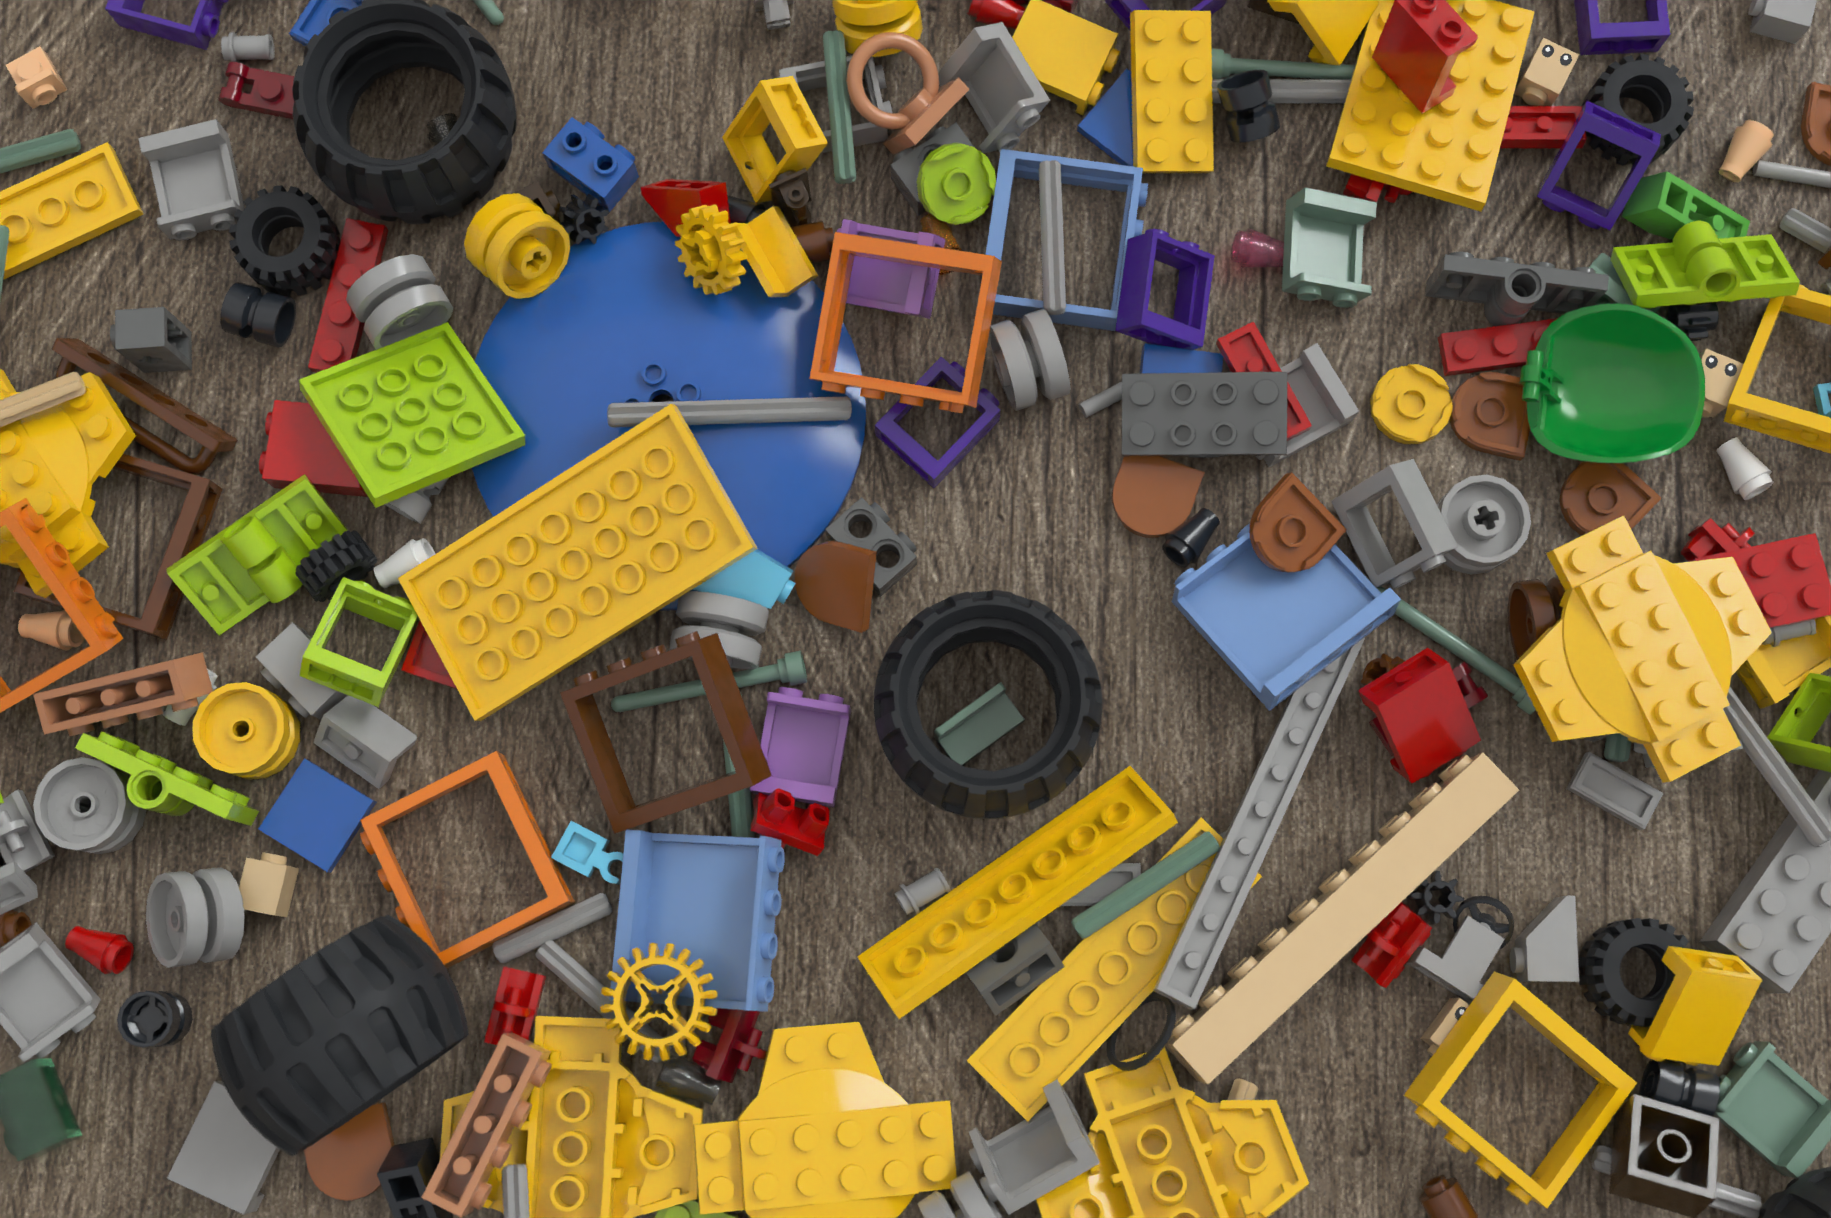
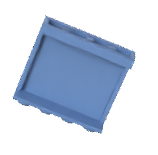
M1249 523L1238 533L1235 542L1228 547L1224 544L1218 546L1206 558L1207 563L1196 571L1194 568H1189L1177 578L1174 583L1175 590L1172 603L1270 711L1393 616L1401 598L1390 587L1381 593L1336 544L1310 569L1290 573L1273 570L1266 566L1254 552L1250 540Z
M626 830L612 971L623 975L625 972L617 962L620 957H625L632 965L636 963L632 955V949L636 947L640 948L645 958L649 957L648 946L650 943H657L660 956H663L666 944L671 943L675 945L674 958L677 959L683 949H688L691 951L690 958L686 963L688 966L697 959H701L704 962V966L696 973L698 977L708 973L713 975L714 979L710 983L704 984L703 989L704 991L716 990L718 997L705 999V1007L768 1012V1003L771 1002L774 995L771 965L778 949V940L774 933L775 916L779 914L781 909V894L778 891L779 873L782 872L785 863V854L781 847L782 840L767 836L750 838ZM656 965L643 970L642 973L647 979L661 986L670 979H674L680 971L668 965ZM611 980V988L615 989L617 983ZM631 982L627 990L626 1001L641 1002V995L635 988V984ZM690 983L679 994L677 1005H694L693 991ZM663 990L662 994H657V991L650 992L652 993L651 997L654 1003L665 1004L664 1001L670 991Z

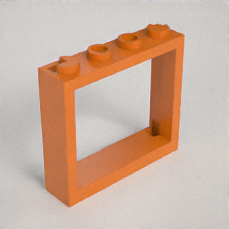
M835 232L809 379L823 382L821 390L845 394L847 386L861 389L860 396L871 399L884 400L885 393L900 395L899 403L923 407L925 399L940 402L939 410L963 414L964 406L976 408L1002 261L991 255ZM854 256L982 275L962 392L834 371Z
M26 498L0 512V528L6 525L89 646L13 690H10L0 676V713L100 656L124 639L113 624L115 620L113 616L105 612L95 598L94 589L91 584L79 575L70 562V555L67 549L54 539L45 526L43 515H38Z
M498 751L360 819L365 830L360 833L361 840L370 855L376 854L382 866L377 871L380 881L387 892H394L400 905L395 908L399 921L409 929L411 928L413 932L429 945L446 969L492 946L494 942L576 903L556 861L551 858L552 853L505 756ZM489 773L548 897L440 952L382 827Z

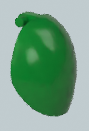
M1619 303L1598 304L1567 312L1547 327L1542 333L1536 349L1527 352L1526 365L1521 367L1519 383L1523 386L1522 400L1527 402L1530 430L1538 443L1551 453L1565 458L1613 464L1653 459L1672 454L1684 447L1694 437L1700 426L1705 402V374L1697 348L1688 336L1673 323L1652 311L1636 305Z

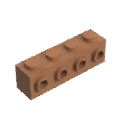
M203 652L43 691L33 694L44 734L67 729L69 736H74L95 730L93 723L99 721L102 722L103 728H108L129 722L128 714L136 713L138 720L164 714L162 706L170 704L173 712L198 706L197 697L210 694L213 689Z
M503 1033L422 1196L423 1199L459 1217L472 1213L474 1208L480 1210L483 1207L492 1189V1185L488 1184L487 1181L494 1167L501 1169L511 1151L512 1145L507 1143L514 1126L521 1128L532 1107V1104L528 1103L527 1100L534 1086L540 1088L549 1074L552 1064L547 1062L551 1051L514 1033Z

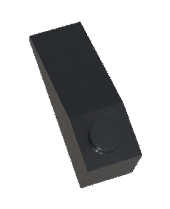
M432 1138L393 1145L377 1172L394 1218H453L451 1212L422 1198L440 1161Z

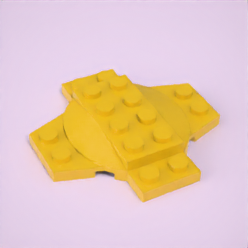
M0 369V400L20 393L16 392L4 370ZM91 372L81 375L86 387L85 394L0 427V512L26 498L38 515H43L45 526L54 539L67 549L70 555V562L77 572L109 548L91 517L96 501L90 499L92 485L98 476L107 477L136 436L101 378ZM6 525L1 527L0 564L20 568L34 593L47 598L53 592Z
M1625 516L1604 524L1546 553L1565 590L1559 605L1563 607L1561 619L1553 627L1548 628L1513 666L1552 742L1620 733L1628 737V741L1644 745L1662 783L1671 782L1741 746L1723 708L1730 705L1727 695L1731 676L1772 632L1733 557L1671 563L1653 555L1652 551L1643 553Z
M536 1016L534 1043L551 1051L547 1062L551 1063L552 1066L543 1085L540 1088L534 1086L527 1100L528 1103L532 1104V1107L521 1128L514 1126L507 1143L512 1145L511 1151L501 1169L494 1167L487 1181L488 1184L492 1185V1189L483 1207L495 1209L504 1215L502 1169L507 1165L524 1164L527 1167L530 1218H634L698 1199L693 1124L703 1123L704 1109L642 1086L637 1077L621 1062L622 1043L616 1044L614 1042L615 1036L622 1031L621 1027L618 1026L615 1029L607 1030L604 1026L607 1021L612 1019ZM474 1091L444 1100L440 1160Z
M860 1022L773 1029L760 1079L758 1095L742 1110L737 1120L693 1124L700 1215L744 1210L750 1218H897L908 1206L915 1194H918V1192L950 1189L951 1181L957 1178L950 1100L908 1104L895 1090L886 1085Z
M1164 1047L1153 1060L1136 1070L1124 1071L1111 1064L1084 1074V1080L1097 1113V1117L1090 1127L1088 1137L1100 1163L1036 1199L1042 1218H1269L1308 1187L1309 1181L1276 1100H1221L1220 1103H1208L1196 1096L1195 1092L1179 1087ZM1144 1054L1123 1060L1121 1062H1130L1136 1060Z

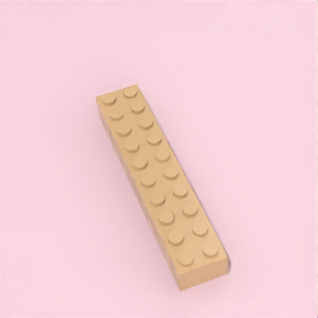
M1484 752L1471 758L1465 754L1459 760L1455 759L1438 774L1442 780L1439 784L1435 782L1429 788H1423L1408 802L1413 808L1410 812L1404 811L1399 816L1395 815L1386 822L1378 831L1383 836L1378 842L1373 840L1369 844L1365 843L1348 859L1353 864L1348 870L1344 868L1340 872L1335 871L1318 887L1322 894L1317 899L1313 897L1309 901L1307 899L1304 900L1288 915L1292 922L1286 928L1282 926L1279 929H1273L1257 944L1262 949L1261 952L1255 957L1252 955L1248 958L1246 956L1243 957L1227 972L1231 978L1228 983L1223 987L1221 985L1217 987L1215 985L1212 986L1200 997L1198 1005L1201 1008L1194 1015L1190 1016L1188 1014L1185 1016L1183 1014L1175 1021L1173 1032L1165 1046L1197 1082L1209 1084L1519 791Z

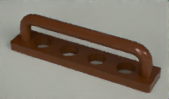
M56 338L52 350L63 356L57 368L56 378L74 372L77 366L88 373L91 372L100 377L102 382L200 443L202 447L195 458H191L123 415L136 435L133 439L135 442L179 470L190 474L200 473L208 469L218 452L233 451L238 440L83 341L77 338Z

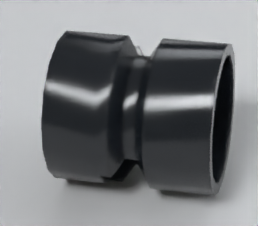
M1245 71L1230 76L1217 85L1222 109L1230 112L1225 120L1231 141L1243 143L1259 140L1273 134L1280 128L1276 105L1268 101L1272 96V89L1267 71Z
M236 282L230 287L224 298L220 313L221 327L227 333L243 338H250L253 335L257 342L279 348L287 342L293 330L296 319V303L292 297L275 292H267L263 296L261 288Z
M143 991L135 993L125 1000L120 1007L117 1017L118 1030L123 1039L133 1046L142 1048L165 1047L178 1043L189 1032L193 1020L192 1009L187 1000L178 993L169 991Z
M1651 1059L1642 1076L1639 1096L1713 1117L1719 1100L1720 1083L1717 1074L1694 1067H1689L1684 1071L1681 1063L1664 1059L1662 1062Z

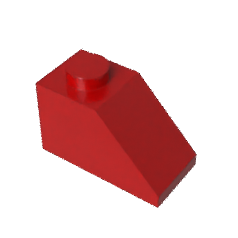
M665 179L640 187L643 198L677 237H681L676 231V226L683 224L681 215L689 213L691 208L702 205H717L719 212L726 210L728 212V223L731 224L726 182Z

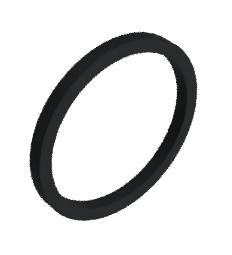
M1152 992L1136 1008L1138 1009L1148 1002L1161 1001L1167 1009V1020L1161 1036L1155 1045L1140 1058L1130 1062H1121L1116 1057V1039L1124 1022L1107 1039L1106 1052L1109 1061L1114 1066L1124 1071L1136 1070L1149 1063L1161 1052L1173 1032L1176 1021L1175 1006L1169 998L1157 992Z

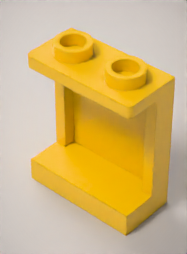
M1030 0L1012 36L1043 89L1077 105L1076 113L1080 115L1085 114L1089 104L1092 106L1097 104L1104 88V84L1100 83L1105 71L1112 73L1121 52L1115 49L1118 38L1117 33L1042 0Z
M1267 0L1274 11L1292 13L1314 43L1312 50L1308 54L1312 62L1339 66L1379 5L1378 0Z
M1831 616L1815 619L1816 634L1783 640L1776 647L1771 646V644H1761L1738 668L1736 674L1760 709L1776 704L1789 696L1790 692L1802 685L1809 673L1821 674L1831 668Z
M1668 946L1661 961L1675 974V977L1651 1026L1632 1025L1628 1034L1640 1046L1639 1050L1641 1053L1652 1060L1659 1062L1664 1061V1059L1682 1061L1692 1066H1697L1698 1064L1719 1066L1762 979L1738 956Z

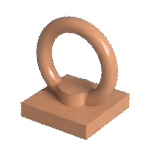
M896 32L880 33L865 40L852 55L847 70V89L856 110L866 120L876 126L896 129L883 142L893 155L916 145L970 90L959 77L939 87L938 70L929 51L916 39ZM893 48L908 53L919 65L923 76V88L915 93L900 108L898 113H887L878 109L868 99L863 88L862 77L866 63L875 53L884 49Z

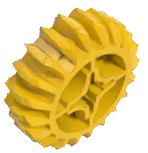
M657 943L649 944V957L645 958L640 948L632 949V955L636 961L633 965L625 957H620L617 962L625 971L623 975L614 971H609L607 974L610 980L617 983L616 988L603 987L601 990V994L604 996H614L613 1004H604L600 1007L602 1013L614 1012L616 1017L607 1021L604 1024L605 1028L611 1030L618 1026L621 1027L622 1031L615 1036L614 1042L621 1044L630 1037L632 1041L627 1050V1053L630 1055L636 1054L640 1046L644 1045V1060H652L655 1048H659L662 1061L669 1060L671 1055L670 1046L672 1045L679 1056L685 1055L687 1050L683 1040L687 1039L692 1045L698 1046L701 1040L694 1033V1030L698 1028L701 1031L710 1032L712 1028L709 1023L701 1020L703 1014L709 1016L717 1014L716 1008L705 1007V999L717 998L718 992L716 990L704 991L703 989L704 984L710 983L714 979L713 975L708 973L698 977L696 973L704 966V962L701 959H697L688 966L686 963L691 955V951L688 949H683L678 958H674L675 945L671 943L666 944L663 956L659 954ZM656 965H668L677 969L680 973L664 985L658 986L650 979H647L642 971ZM631 982H633L641 995L642 1001L640 1008L630 1020L626 1011V994ZM690 983L693 991L694 1005L692 1014L687 1022L677 1007V999L684 990V987ZM663 990L670 991L664 1001L669 1012L662 1013V1009H656V1012H648L651 1009L650 1006L654 1003L650 991H657V994H662ZM659 1017L669 1025H672L678 1032L670 1037L659 1039L649 1037L641 1033L639 1029L654 1018Z

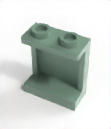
M1306 187L1287 199L1282 292L1297 294V298L1304 301L1319 299L1333 301L1332 304L1334 306L1342 308L1354 307L1357 305V302L1370 296L1372 286L1361 284L1364 224L1376 218L1377 202Z
M1749 1042L1741 1047L1734 1056L1733 1061L1736 1064L1726 1076L1723 1074L1718 1077L1720 1093L1714 1116L1719 1118L1720 1122L1782 1176L1797 1178L1803 1175L1831 1140V1100L1824 1097L1773 1053L1776 1047L1770 1042Z

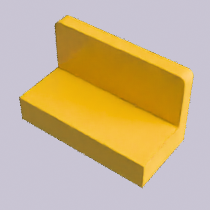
M772 206L749 223H737L738 227L735 234L737 237H743L745 241L740 245L742 252L747 254V261L769 297H787L818 276L778 206Z

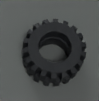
M1640 54L1634 60L1632 55L1623 57L1619 63L1615 61L1608 66L1590 89L1582 106H1584L1586 101H1589L1661 134L1660 147L1651 160L1653 162L1661 154H1665L1689 125L1688 120L1692 117L1694 110L1693 107L1689 106L1694 100L1693 92L1685 90L1689 82L1686 77L1679 78L1676 75L1679 71L1676 66L1672 65L1668 68L1663 65L1665 59L1656 57L1654 61L1649 60V54ZM1633 98L1642 102L1650 110L1653 123H1639L1629 118L1622 110L1619 99ZM1586 131V136H1591L1592 138L1589 143L1591 148L1595 150L1599 147L1604 151L1601 157L1609 160L1611 156L1617 158L1616 164L1624 166L1631 160L1632 165H1634L1639 156L1638 154Z
M280 185L273 186V192L268 193L265 188L257 191L259 197L255 200L248 197L243 201L246 208L243 211L237 209L233 216L238 223L230 224L229 233L234 238L229 241L230 247L236 254L234 257L239 265L258 285H261L269 292L277 290L279 294L290 297L292 290L298 296L307 294V287L312 286L314 290L320 288L322 285L319 281L323 277H326L328 280L331 278L333 271L330 267L335 264L338 255L336 251H338L341 241L337 236L340 234L337 226L322 205L308 192L303 194L299 188L292 186L288 192ZM288 227L304 228L303 239L293 252L284 256H269L270 243L278 232Z
M1651 918L1615 921L1607 924L1606 928H1599L1592 934L1595 939L1586 941L1582 948L1587 952L1586 957H1579L1578 961L1579 967L1585 968V975L1579 976V984L1587 985L1589 990L1583 995L1588 1002H1595L1597 1004L1594 1010L1601 1016H1610L1609 1021L1617 1024H1627V1026H1651L1675 977V974L1661 960L1668 946L1685 948L1689 943L1684 935L1675 936L1676 928L1669 924H1659V920ZM1632 947H1638L1645 951L1651 957L1656 968L1655 984L1652 990L1643 998H1637L1625 988L1620 976L1622 958Z

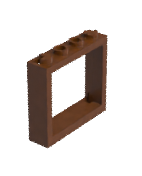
M122 454L113 469L188 491L142 617L138 618L105 607L102 608L115 619L113 621L114 625L167 640L184 595L168 576L167 568L203 544L223 489L210 479ZM18 568L17 572L20 573L14 592L29 599L64 609L53 593L47 598L36 595L22 570Z
M698 631L675 639L678 648L667 651L664 644L641 652L643 661L632 664L630 657L607 665L609 674L599 678L596 670L573 679L576 687L560 692L614 834L754 786L772 776L718 633L701 639ZM692 656L735 771L635 806L593 693Z

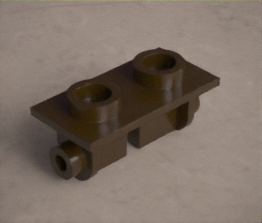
M806 168L798 172L790 170L780 174L774 180V183L769 184L773 206H778L791 227L811 223L812 216L807 207V203L811 201Z

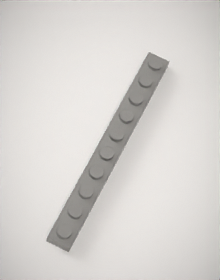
M1365 638L1290 695L1153 991L1190 1010L1196 1008Z

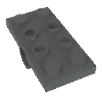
M1452 252L1449 255L1445 254L1428 278L1425 296L1484 304V314L1488 322L1493 326L1519 323L1530 310L1566 314L1582 307L1593 306L1608 291L1609 275L1598 274L1594 269L1588 267H1576L1566 270L1555 268V265L1548 262H1535L1527 265L1514 263V260L1508 257H1494L1487 260L1474 258L1468 252Z
M1287 372L1122 374V456L1217 458L1225 456L1287 455Z

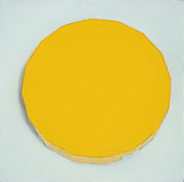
M1408 364L1407 366L1393 368L1375 385L1370 398L1371 415L1377 428L1389 439L1402 444L1424 443L1433 439L1448 424L1453 410L1452 400L1448 392L1449 387L1439 374L1425 366Z

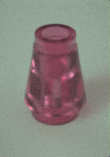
M1250 228L1246 232L1238 230L1232 243L1231 261L1239 263L1241 268L1283 267L1284 241Z

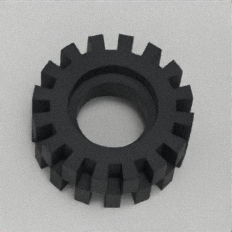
M345 531L341 536L339 534L333 536L329 542L327 540L322 542L320 548L312 549L309 552L310 556L304 557L300 561L301 565L296 567L295 570L297 572L295 574L316 602L318 600L319 602H324L326 599H332L342 577L353 581L365 579L368 576L367 572L374 569L377 557L357 531Z

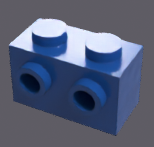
M571 117L542 154L551 170L585 195L591 194L596 197L598 204L611 212L639 178L634 164L635 158L623 146L617 144L613 147L603 140L605 138L603 133L593 124L586 122L583 125Z

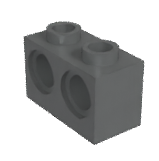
M861 497L831 523L825 531L829 541L843 542L876 551V560L879 554L884 551H892L899 556V562L891 568H884L876 561L873 589L881 597L917 565V557L914 554L917 548L902 531L898 535L894 533L887 525L890 518L876 502L869 505ZM859 521L867 522L872 527L871 533L864 538L854 537L849 532L854 523Z

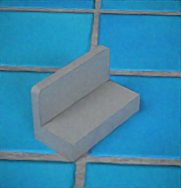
M348 695L323 714L313 743L380 789L389 781L397 759L415 745L417 736L374 705Z

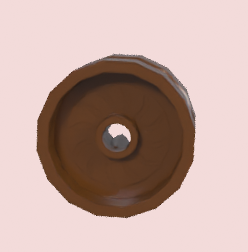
M1558 576L1551 578L1546 586L1538 579L1516 581L1511 586L1508 598V625L1511 643L1517 660L1548 628L1553 627L1561 619L1563 607L1559 605L1565 590Z

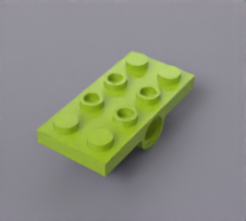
M1693 221L1684 225L1677 231L1672 243L1613 247L1610 260L1632 304L1641 308L1682 304L1694 305L1718 301L1733 302L1742 299L1797 295L1800 280L1772 234L1719 239L1712 226L1705 221Z
M304 474L168 567L167 574L215 632L221 635L267 602H280L296 592L302 586L301 581L295 574L297 572L295 570L296 567L301 565L300 561L304 557H309V552L312 549L320 548V544L325 540L329 542L333 536L337 534L341 536L345 531L349 530Z
M101 731L97 738L83 733L75 749L131 774L127 783V795L130 801L137 807L170 816H181L188 813L194 805H197L222 818L252 826L259 813L258 810L247 806L250 800L249 797L232 789L213 783V780L193 771L189 772L176 766V763L157 754L146 752L140 749V746L118 736L115 737Z

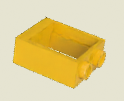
M793 76L760 81L722 136L756 203L772 200L769 184L774 183V180L780 174L790 170L798 172L804 168L808 171L828 144ZM770 123L786 152L779 164L776 163L762 136ZM745 165L750 166L751 170L747 169Z

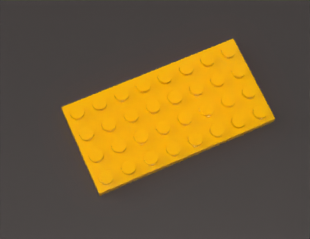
M671 403L406 572L398 580L474 721H482L758 548L678 407Z

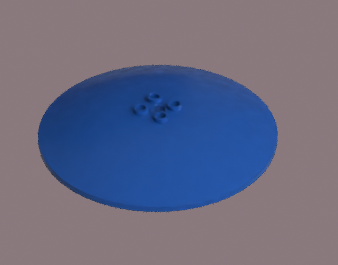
M648 222L619 227L601 233L596 237L595 244L586 239L579 244L571 246L566 266L558 279L545 291L530 298L516 299L511 296L509 297L484 336L475 359V363L525 434V446L472 467L477 486L493 517L632 429L633 427L609 426L607 421V408L609 404L652 402L656 396L661 394L669 395L673 398V401L849 397L852 404V414L848 420L688 425L758 550L789 568L799 560L803 553L810 549L825 533V529L839 513L851 489L861 459L865 439L866 401L865 397L860 396L861 389L846 386L845 394L821 390L823 382L809 379L824 298L823 291L813 280L787 297H769L749 262L745 259L740 263L746 270V273L738 276L741 282L739 286L732 287L731 291L718 295L714 293L706 295L704 294L703 287L697 289L693 287V276L685 277V262H678L677 258L682 255V251L675 246V241L680 240L681 237L675 236L664 222ZM842 323L834 371L862 376L860 362L853 341L844 323ZM679 598L659 611L677 610Z

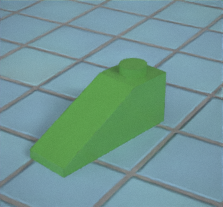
M1668 171L1641 178L1627 201L1622 214L1623 218L1645 231L1671 240L1674 239L1675 234L1681 227L1693 221L1709 223L1719 239L1746 236L1750 223L1748 219Z

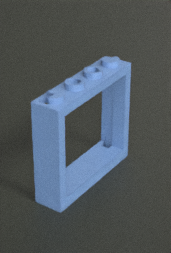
M1001 149L985 254L995 256L1000 261L1002 260L1013 177L1039 180L1040 162L1045 160L1058 161L1061 164L1062 184L1126 192L1111 309L1066 304L1064 314L1049 315L1052 323L1115 331L1127 240L1142 235L1144 220L1136 219L1138 206L1145 207L1148 193V184L1141 183L1143 168ZM996 293L993 314L1022 318L1024 314L1044 309L1042 300L998 295Z

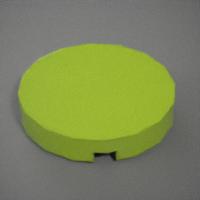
M958 142L942 145L929 153L920 166L916 181L918 197L925 210L937 220L954 225L970 223L983 215L989 207L988 203L995 193V170L989 158L973 146Z

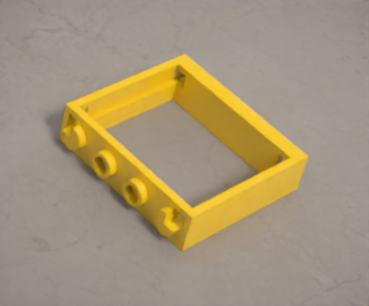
M1799 284L1797 295L1770 298L1729 399L1724 422L1831 454L1830 417L1748 394L1780 311L1831 325V295L1808 290V288Z
M1493 972L1405 1092L1404 1096L1417 1106L1414 1113L1418 1115L1419 1119L1432 1128L1439 1124L1447 1131L1444 1139L1464 1154L1468 1150L1478 1157L1475 1162L1478 1168L1495 1180L1499 1176L1509 1183L1505 1189L1507 1192L1517 1197L1525 1205H1528L1532 1200L1548 1208L1637 1082L1515 978ZM1509 1007L1599 1082L1531 1178L1440 1103L1441 1099Z

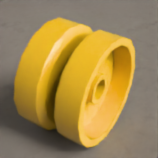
M832 0L833 10L836 15V30L844 33L845 50L854 54L856 49L865 40L885 32L902 33L918 40L923 30L921 11L917 4L918 0ZM884 49L875 53L872 57L891 55L902 50Z
M518 193L503 194L484 205L475 214L468 226L464 241L466 257L471 264L485 277L490 278L493 284L504 294L516 299L530 298L545 291L560 276L567 264L570 253L569 235L563 226L550 215L545 214L530 198Z
M247 682L229 683L212 691L199 705L192 722L193 742L200 757L217 770L248 780L268 778L282 771L294 758L300 743V722L293 707L281 696Z

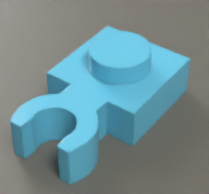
M570 821L551 858L589 878L595 868L600 869L601 876L607 882L619 885L621 879L611 874L610 866L615 861L623 862V853L604 852L610 842L608 839Z

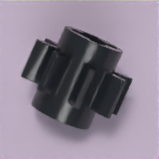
M572 194L571 202L566 207H559L564 219L560 224L566 232H571L570 239L576 244H579L583 237L595 244L596 237L602 231L609 230L604 220V217L609 214V210L603 206H597L598 199L591 194L586 196L585 201Z
M1716 302L1669 306L1668 321L1682 330L1691 341H1700L1701 339L1708 338V331L1715 330L1718 325L1719 312Z
M1440 871L1432 872L1430 883L1425 879L1415 893L1407 896V898L1416 902L1418 908L1414 913L1418 916L1424 913L1430 914L1429 920L1431 924L1439 923L1440 913H1443L1449 919L1455 918L1457 915L1452 907L1455 903L1464 901V897L1456 895L1453 888L1458 882L1457 879L1447 882L1441 881L1442 875ZM1439 889L1442 893L1438 898L1441 904L1432 906L1429 903L1433 896L1430 891Z

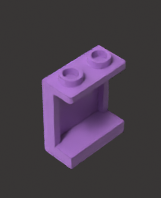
M847 219L843 220L842 227L837 230L840 233L944 248L945 239L936 234L889 229L860 224ZM854 256L846 304L930 319L940 269Z
M779 687L778 693L768 692V706L760 746L772 776L751 786L750 791L756 795L761 792L769 796L775 789L779 788L790 792L795 801L809 804L818 803L834 808L851 715L850 705L843 704L844 698L829 694H819L818 700L802 697L803 691L787 687Z

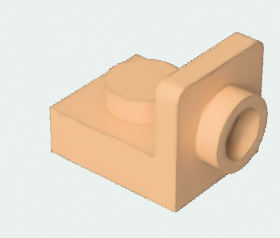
M40 46L5 65L16 83L15 89L17 93L33 109L39 105L51 103L56 99L57 95L67 90L47 53Z

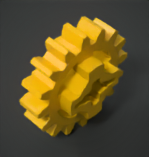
M702 205L689 209V213L682 214L681 220L683 224L676 226V231L681 236V239L675 241V246L682 251V255L677 259L678 262H685L686 264L685 277L693 276V287L695 289L703 287L704 294L706 295L711 293L718 295L731 291L732 287L739 286L741 282L738 276L746 273V270L740 263L742 260L747 259V254L740 251V245L745 241L743 237H737L735 234L738 224L736 222L729 224L728 212L726 210L719 212L717 205Z

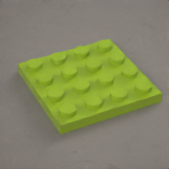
M448 322L299 379L301 392L375 508L525 446V434Z

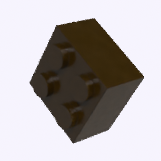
M1633 1094L1615 1114L1609 1194L1696 1218L1716 1200L1720 1119Z

